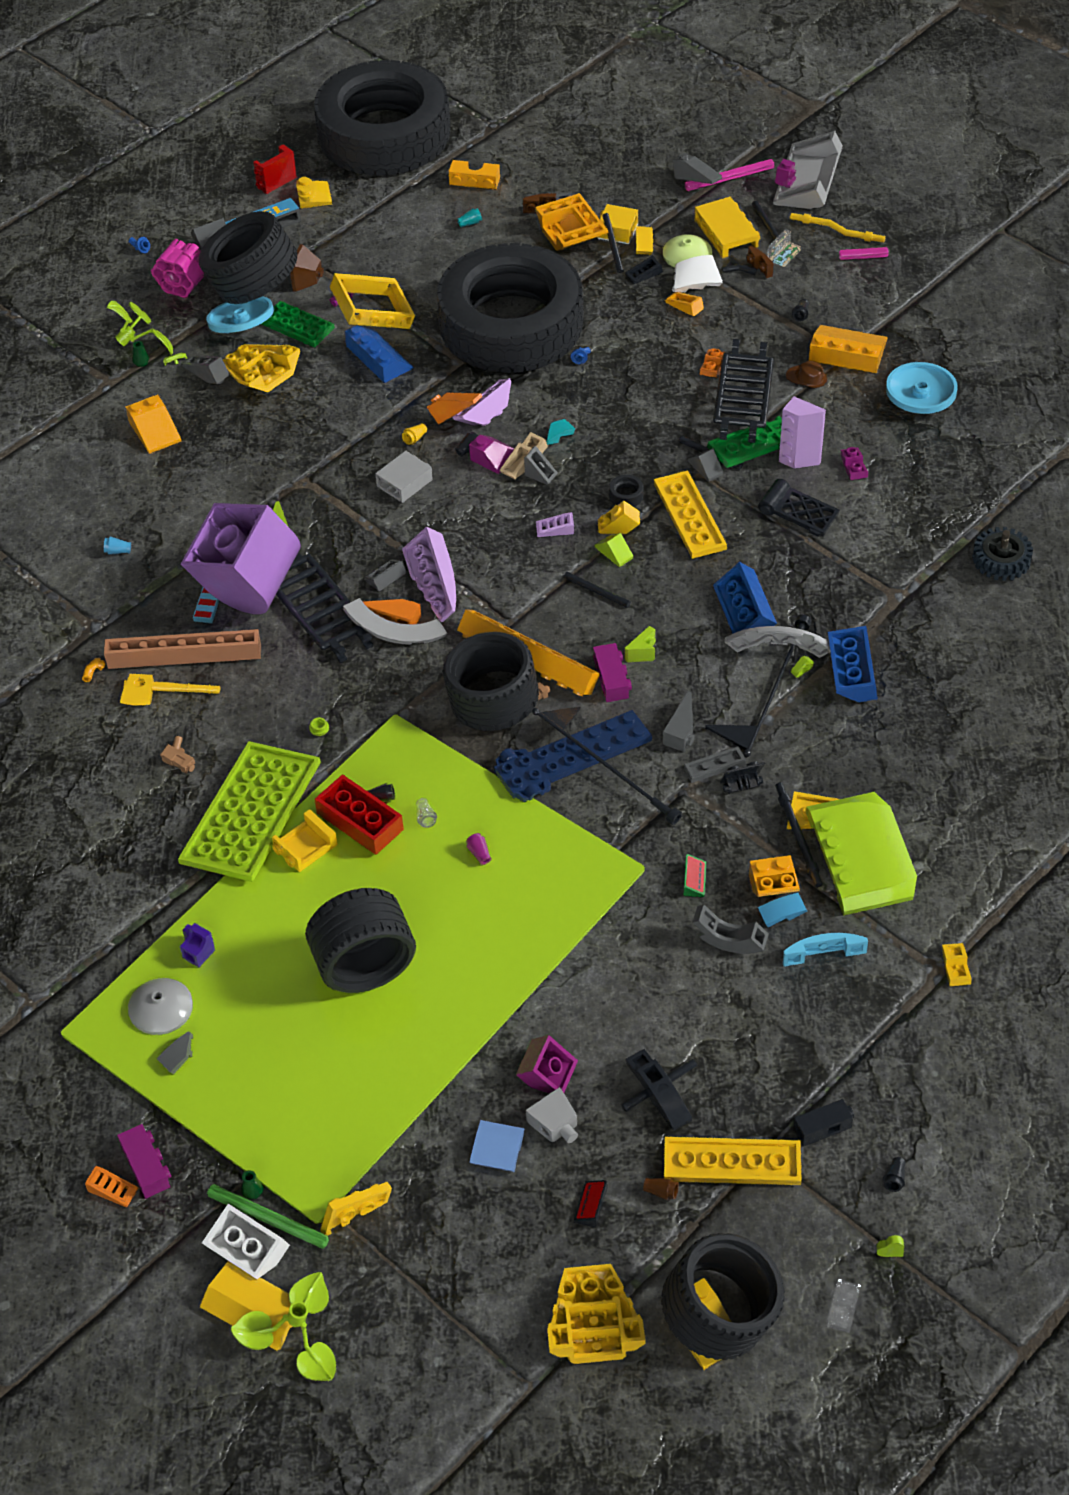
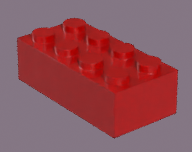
M343 774L315 798L318 815L375 855L404 830L403 819L400 813Z

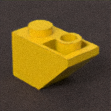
M622 501L598 519V533L627 534L640 525L639 511L627 502Z

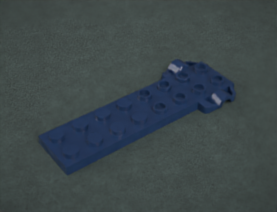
M633 710L571 735L604 761L652 741L651 733ZM565 737L531 752H528L526 749H505L496 759L494 772L513 799L518 798L525 802L532 800L536 794L542 796L549 792L552 782L600 762Z

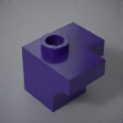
M194 923L192 926L187 924L183 929L185 941L180 946L182 957L199 968L215 951L211 932Z

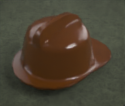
M807 361L798 366H793L786 372V378L795 384L819 388L827 382V376L823 372L822 366L815 361Z

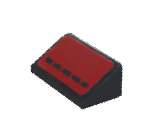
M606 1180L585 1181L574 1223L596 1228L607 1191Z

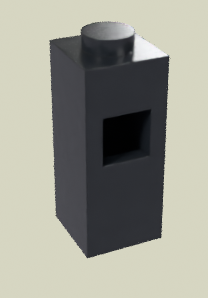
M841 1099L795 1117L793 1129L804 1147L852 1128L854 1112Z

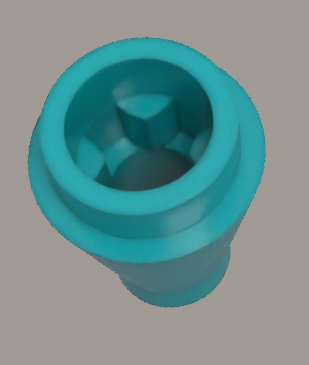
M472 208L457 218L460 227L478 224L479 221H482V216L478 208Z

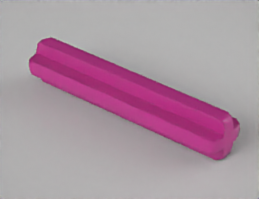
M887 247L839 250L840 260L888 257Z

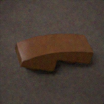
M556 193L537 194L523 198V213L537 214L535 207L556 201Z
M749 246L748 254L746 255L748 264L760 269L766 278L773 277L774 263L759 249Z

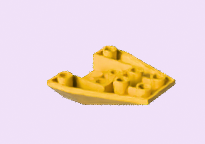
M245 344L239 346L233 353L226 355L223 362L230 375L238 383L269 392L294 374L300 349L291 345Z

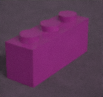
M616 643L593 647V660L597 672L600 673L599 680L606 702L629 699V690H632L631 680L626 678V665H622V651L617 649Z
M140 1124L118 1134L121 1148L145 1199L170 1188L168 1179L171 1178V1174L167 1165L162 1166L160 1162L163 1160L159 1148L154 1149L152 1145L155 1141L151 1131H145L143 1124Z

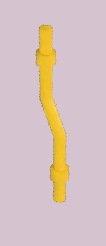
M791 213L790 215L791 220L802 221L804 224L813 223L829 226L845 236L864 239L867 242H885V236L876 235L869 231L848 230L829 219L812 217L811 214L805 213L804 215Z

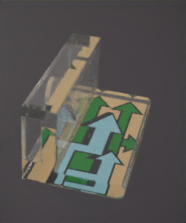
M785 229L768 247V257L773 263L785 267L801 251V246L791 242V231Z

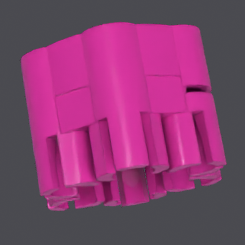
M174 239L156 260L154 267L151 269V274L164 292L186 298L204 277V273L198 263L200 250H197L199 247L196 244L192 243L191 245V243H187L185 245L181 240L176 245L178 239Z

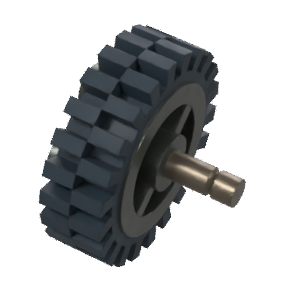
M995 527L994 532L991 528L987 529V533L983 531L981 536L979 535L977 540H975L972 556L973 563L976 564V569H980V573L984 574L987 572L986 577L990 578L991 575H994V580H998L999 576L1002 577V581H1006L1007 576H1009L1010 580H1014L1015 575L1017 578H1020L1030 568L1033 555L1032 543L1028 541L1026 535L1022 537L1020 531L1015 534V529L1012 528L1011 531H1008L1007 527H1003V531H1000L999 527Z

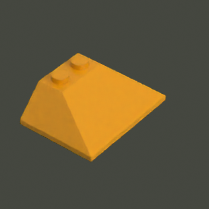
M580 193L535 207L542 231L556 251L608 233V229Z

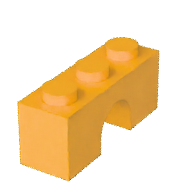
M452 160L449 169V185L497 189L500 180L499 164L484 163L481 169L471 170L469 169L468 161Z

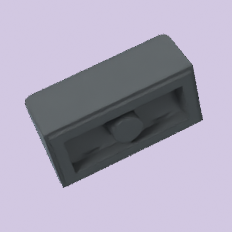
M391 559L367 575L364 580L376 590L381 591L406 574V569L402 561Z

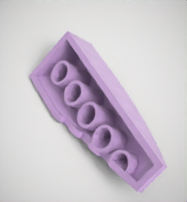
M425 527L402 548L410 577L416 581L417 587L424 593L426 601L430 602L431 608L439 621L443 622L455 612V578L443 535Z

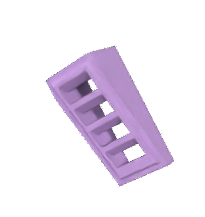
M572 512L536 521L537 537L574 534Z

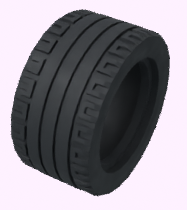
M257 211L242 215L215 232L202 247L198 263L222 300L231 304H243L264 296L281 284L295 267L297 250L273 214Z

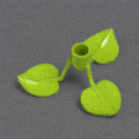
M110 301L107 308L115 311L126 320L120 332L115 336L121 345L126 346L130 341L134 342L140 337L153 333L167 347L170 355L173 354L171 342L158 330L152 328L134 337L135 331L132 328L141 318L147 324L151 323L149 316L136 304L129 302L130 308L139 315L133 322L119 303Z
M322 1272L310 1274L293 1285L289 1293V1302L291 1303L289 1312L275 1326L271 1327L272 1321L267 1314L261 1311H253L242 1316L231 1327V1332L235 1339L243 1346L253 1350H262L269 1347L273 1343L272 1332L276 1331L286 1321L293 1327H301L306 1351L301 1352L297 1357L299 1373L303 1377L314 1381H331L334 1378L336 1361L332 1350L322 1342H317L310 1348L306 1330L308 1313L316 1314L323 1311L329 1301V1293Z

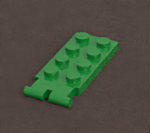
M777 416L774 421L767 422L765 428H757L755 443L748 442L750 427L728 434L727 440H722L719 437L708 441L707 448L709 450L714 449L717 458L726 468L780 449L782 418Z

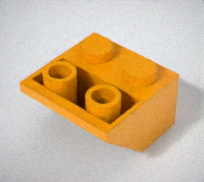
M791 855L750 861L749 878L753 893L758 897L800 891Z

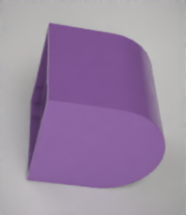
M214 503L181 565L211 595L224 604L242 612L264 614L272 603L301 545L293 531L268 505Z

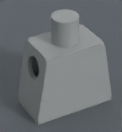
M560 1087L526 1109V1121L550 1142H555L563 1137L567 1143H572L578 1137L577 1132L574 1130L577 1126V1115Z

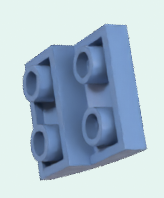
M481 1120L475 1137L470 1164L515 1172L525 1129Z

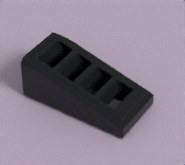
M652 255L626 271L625 275L633 284L663 273L661 264Z

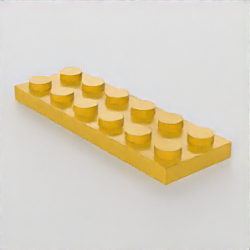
M688 471L654 479V486L692 559L727 550V544Z
M665 1137L664 1178H673L674 1181L801 1185L800 1140Z

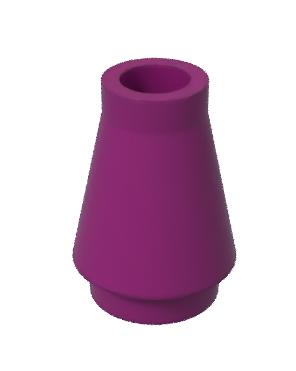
M480 833L468 837L466 847L478 859L481 865L489 863L492 858L490 857L485 837L481 836Z

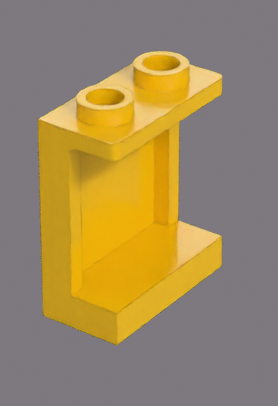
M310 809L303 813L305 821L281 838L277 835L272 836L274 852L278 856L282 855L286 863L299 872L338 845L336 832Z

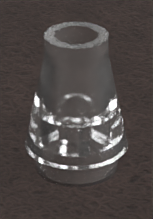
M421 798L416 802L417 822L422 827L428 828L436 823L437 814L429 805L427 799Z

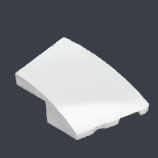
M713 255L697 256L677 263L675 265L673 279L675 283L672 291L686 293L688 289L720 286L723 282Z

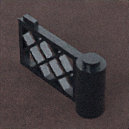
M776 479L758 504L762 514L768 516L775 514L809 530V533L818 537L819 535H825L840 511L831 505L791 488L784 479ZM791 495L799 498V501L791 502ZM806 504H813L816 508L808 509ZM802 505L804 510L795 511L794 506ZM790 507L791 509L789 513L781 511L782 508ZM828 511L833 514L832 516L824 517L823 512ZM818 513L820 518L812 519L810 514ZM806 515L808 520H801L798 516ZM822 522L824 528L816 527L814 523Z

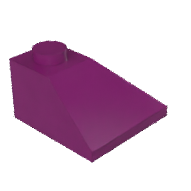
M480 434L469 444L470 460L500 474L499 470L515 448L492 437Z

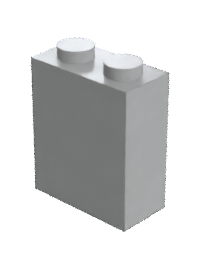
M404 451L375 473L377 487L401 503L405 502L433 480L432 467L407 451Z

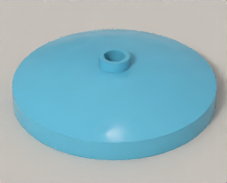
M264 296L243 304L225 302L210 311L206 320L209 329L214 332H239L266 321L273 314L274 308L272 301Z
M912 362L895 368L889 374L886 382V393L891 402L903 410L919 414H929L942 411L954 402L957 395V382L954 376L941 366L926 362Z

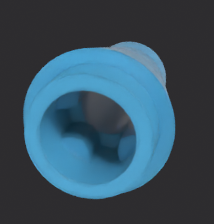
M110 536V538H105L104 552L108 553V555L130 553L131 542Z

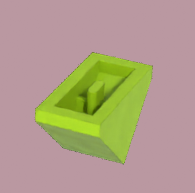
M621 533L607 536L595 544V548L618 567L633 559V554Z

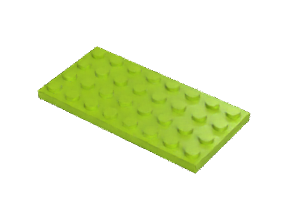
M248 741L178 858L179 864L253 882L272 849V836L277 835L279 837L321 763L320 757Z

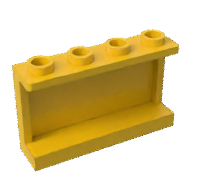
M731 197L695 207L696 223L722 258L728 257L729 249L750 242L755 248L758 247L760 240L759 232L754 229L751 221H748L745 213L739 209L738 204Z

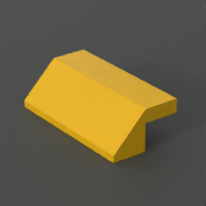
M228 1261L209 1284L200 1308L232 1326L245 1314L261 1311L270 1317L272 1321L271 1327H273L284 1315L288 1314L291 1303L289 1302V1293L262 1278L256 1279ZM288 1321L272 1332L273 1343L269 1347L276 1351L282 1348L289 1329L293 1327Z

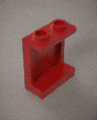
M284 144L278 147L279 155L262 164L257 160L253 162L256 186L266 194L297 178L294 152Z

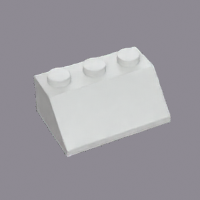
M230 1204L223 1210L202 1242L203 1245L256 1279H259L274 1268L290 1246L284 1239Z

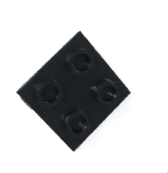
M758 761L746 764V767L732 766L728 768L720 780V784L725 783L723 791L729 794L739 790L742 791L741 779L746 790L749 787H760V784H763V778L758 776V774L764 767L765 762L758 764Z

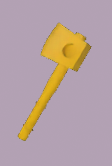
M129 674L128 679L124 681L120 703L127 705H150L153 691L220 694V686L154 682L153 675Z

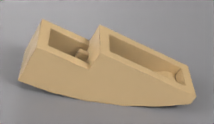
M530 432L523 443H518L499 471L516 479L525 472L524 457L534 446L543 454L548 447L546 440Z

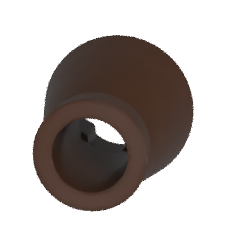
M646 1178L643 1186L644 1192H649L667 1201L670 1199L675 1200L679 1189L678 1181H674L673 1178Z

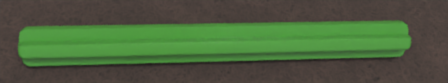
M215 1184L211 1185L207 1191L208 1197L225 1205L230 1204L249 1216L323 1249L329 1242L327 1235Z

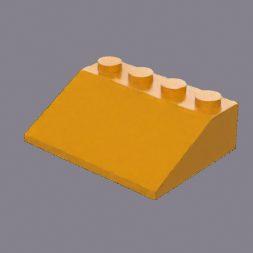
M820 325L814 333L810 344L809 361L877 373L888 337Z

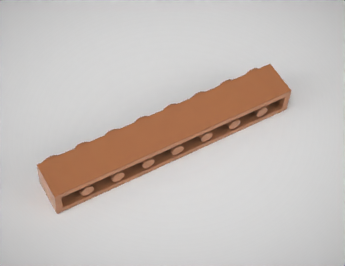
M258 629L105 639L104 656L108 669L261 659V641Z

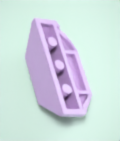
M499 379L481 394L482 397L475 404L454 415L452 418L470 425H488L493 417L500 415L503 412L502 410L508 406L511 380Z

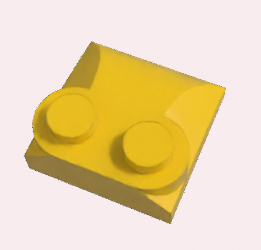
M301 177L296 181L300 209L332 204L328 182L312 181L307 177Z

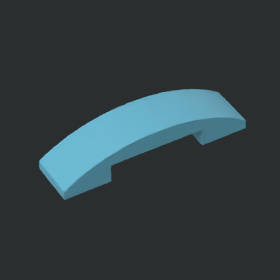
M827 933L808 937L794 943L784 951L783 966L802 964L805 962V956L838 950H844L845 956L867 953L868 939L848 933Z

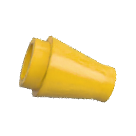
M421 423L405 429L402 433L403 441L407 445H414L427 432L426 425Z

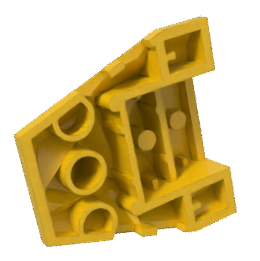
M612 1264L564 1268L558 1289V1299L556 1305L554 1304L552 1320L547 1329L549 1351L551 1354L560 1358L567 1357L573 1364L620 1360L626 1357V1351H635L646 1344L643 1320L640 1314L637 1315L634 1310L631 1298H628L625 1294L624 1286Z

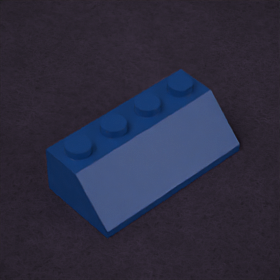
M356 325L345 331L346 346L384 383L413 369V366L374 329Z
M738 562L713 585L732 633L755 627L775 626L777 624L754 569Z
M861 626L828 632L836 693L856 702L877 700L867 627Z

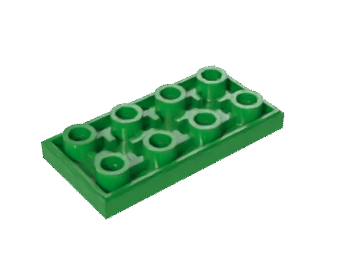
M279 301L273 307V314L261 323V325L314 348L335 328L334 323L282 301Z

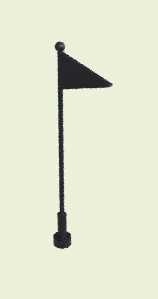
M803 614L798 615L795 621L796 629L808 630L812 622L810 617ZM792 644L757 726L705 725L706 729L744 749L743 755L745 757L751 755L750 750L795 648V644Z
M581 707L540 712L539 708H533L532 713L541 717L649 799L654 807L667 816V822L675 825L681 819L683 813L676 807L671 809L656 797H651L564 731Z

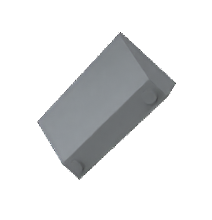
M835 131L792 143L787 160L795 162L796 180L790 188L778 185L773 200L774 205L804 209L820 208L825 205L842 150V144Z

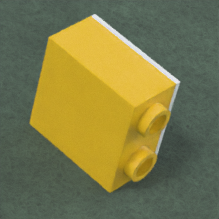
M607 204L605 209L601 211V222L604 224L602 215L608 213L616 242L629 244L638 225V210ZM607 234L598 237V239L609 241Z

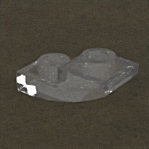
M838 1279L826 1327L847 1333L850 1332L861 1285Z

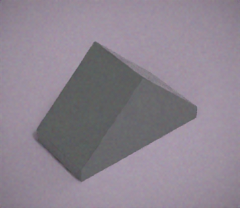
M536 446L524 457L525 476L547 485L557 475L558 472Z
M714 449L702 451L688 458V462L708 482L723 475V470Z

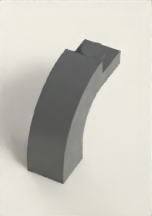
M704 904L697 906L692 922L701 931L699 937L718 949L739 954L764 951L769 934L757 922L745 925L727 923L718 918Z

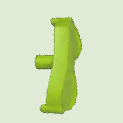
M186 353L168 356L163 359V363L166 366V363L174 360L175 364H178L177 359L184 357L187 359Z

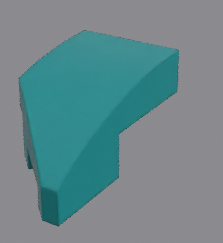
M565 419L551 423L547 434V445L558 443L562 436L574 434L575 428Z

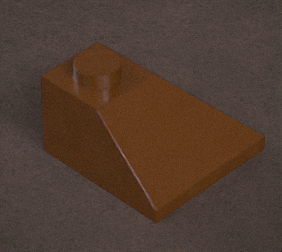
M300 244L297 249V262L290 273L294 292L317 284L324 273V269L321 267V260L303 244Z

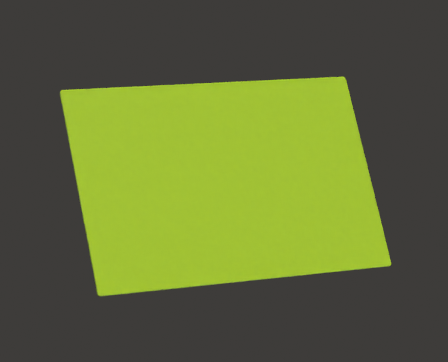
M393 715L294 809L279 835V838L283 837L304 822L303 813L310 809L336 832L337 846L301 872L294 867L291 868L286 863L285 858L282 855L278 856L272 848L253 882L225 875L61 1031L63 1038L244 1171H254L265 1187L316 1224L323 1221L328 1203L333 1199H341L347 1195L645 871V867L641 863L533 798L525 802L518 798L513 799L498 776L398 715ZM342 774L366 791L384 783L393 784L395 800L384 803L402 815L404 830L377 855L317 814L315 798ZM480 833L481 836L485 837L488 851L492 858L485 865H481L478 859L466 847L467 838L473 834ZM360 888H377L388 891L396 897L415 939L416 952L412 961L395 979L369 991L345 993L329 988L322 980L306 940L305 932L310 918L325 902L344 892ZM194 923L211 932L215 951L199 968L182 957L180 946L185 941L183 929L187 924L191 926ZM170 978L177 980L188 988L193 1000V1009L185 1024L179 1029L163 1035L147 1034L137 1029L131 1022L128 1014V1003L134 991L142 984L153 979ZM189 1031L193 1034V1039H191L192 1057H189L176 1073L172 1074L157 1058L174 1041Z

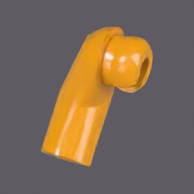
M94 658L86 665L82 680L84 682H91L95 669L103 670L106 664L105 661L101 660V658Z

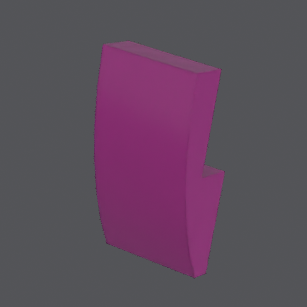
M849 447L841 450V457L850 480L868 478V470L863 463V455L859 448Z

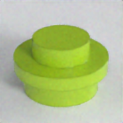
M318 717L311 721L309 729L313 735L322 736L329 731V724L324 718Z

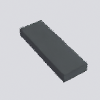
M737 746L683 764V769L690 782L694 783L726 772L732 766L746 765V759Z

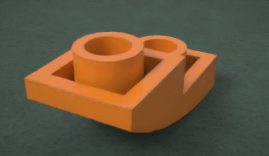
M715 348L708 349L705 354L704 363L700 368V375L717 378L721 368L722 355L725 352Z

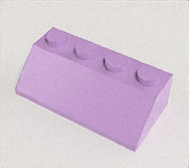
M793 397L788 402L782 412L780 463L794 469L819 465L821 463L825 409L797 397Z

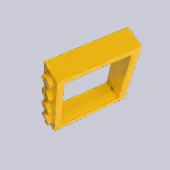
M334 273L330 289L349 325L410 329L415 314L395 278ZM347 292L386 295L389 297L396 312L356 309Z

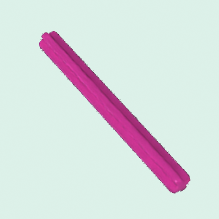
M772 159L720 172L719 174L722 175V179L713 184L687 181L685 182V189L691 191L773 169L774 162Z

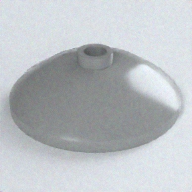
M170 978L153 979L142 984L134 991L128 1003V1014L133 1025L140 1031L152 1035H163L179 1029L189 1019L193 1009V1000L188 988L181 982Z

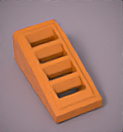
M95 1166L85 1183L88 1192L126 1208L138 1190L137 1186L98 1166ZM107 1182H110L109 1185L107 1186V1188L104 1189V1186L106 1185V1183H107ZM117 1185V1186H118L117 1190L115 1191V1193H112V1191L114 1190L115 1186ZM124 1188L127 1189L123 1198L119 1197Z

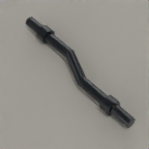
M779 782L775 785L779 795L778 801L785 810L806 862V871L811 876L815 887L819 888L823 885L819 875V867L813 860L791 806L792 800L790 795L786 793L783 783Z

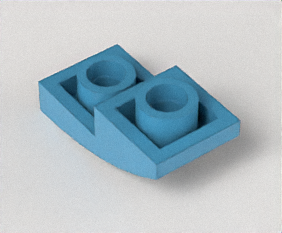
M799 893L775 899L758 907L767 927L786 918L790 921L807 912Z

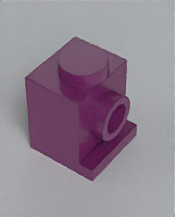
M786 159L781 161L777 167L776 184L787 188L792 186L796 180L795 162Z

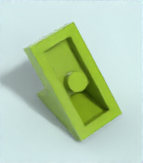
M651 626L647 627L625 647L626 662L655 660V648L653 645L656 639L654 628Z

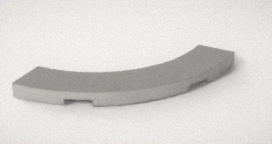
M360 598L343 606L345 613L356 625L361 626L371 635L382 640L398 644L429 643L447 636V632L438 618L422 624H400L378 616Z
M755 627L725 637V643L736 652L758 646L763 642L788 645V643L795 644L819 658L831 652L828 640L811 632L791 627Z

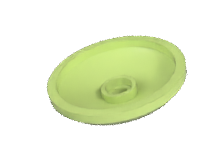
M696 235L676 236L670 239L663 247V258L672 267L689 258L712 255L711 245Z

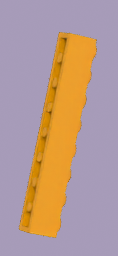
M465 609L457 631L463 633L462 636L464 638L485 632H501L513 635L528 646L535 671L540 672L541 677L547 680L554 679L557 681V685L573 689V693L583 697L584 695L592 694L600 673L475 610Z

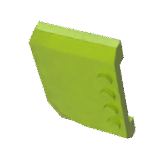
M875 792L806 807L805 811L811 828L815 830L838 893L837 900L843 916L913 900L917 874L892 809Z

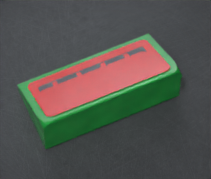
M686 854L684 896L705 897L706 861Z

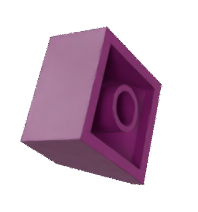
M546 1035L531 1040L516 1075L531 1088L550 1094L560 1087L564 1093L578 1060L552 1037Z

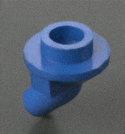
M131 237L128 241L141 253H147L150 250V242L145 237H140L138 240Z
M579 347V349L574 350L571 353V360L576 364L585 363L588 358L587 354L591 352L590 348Z

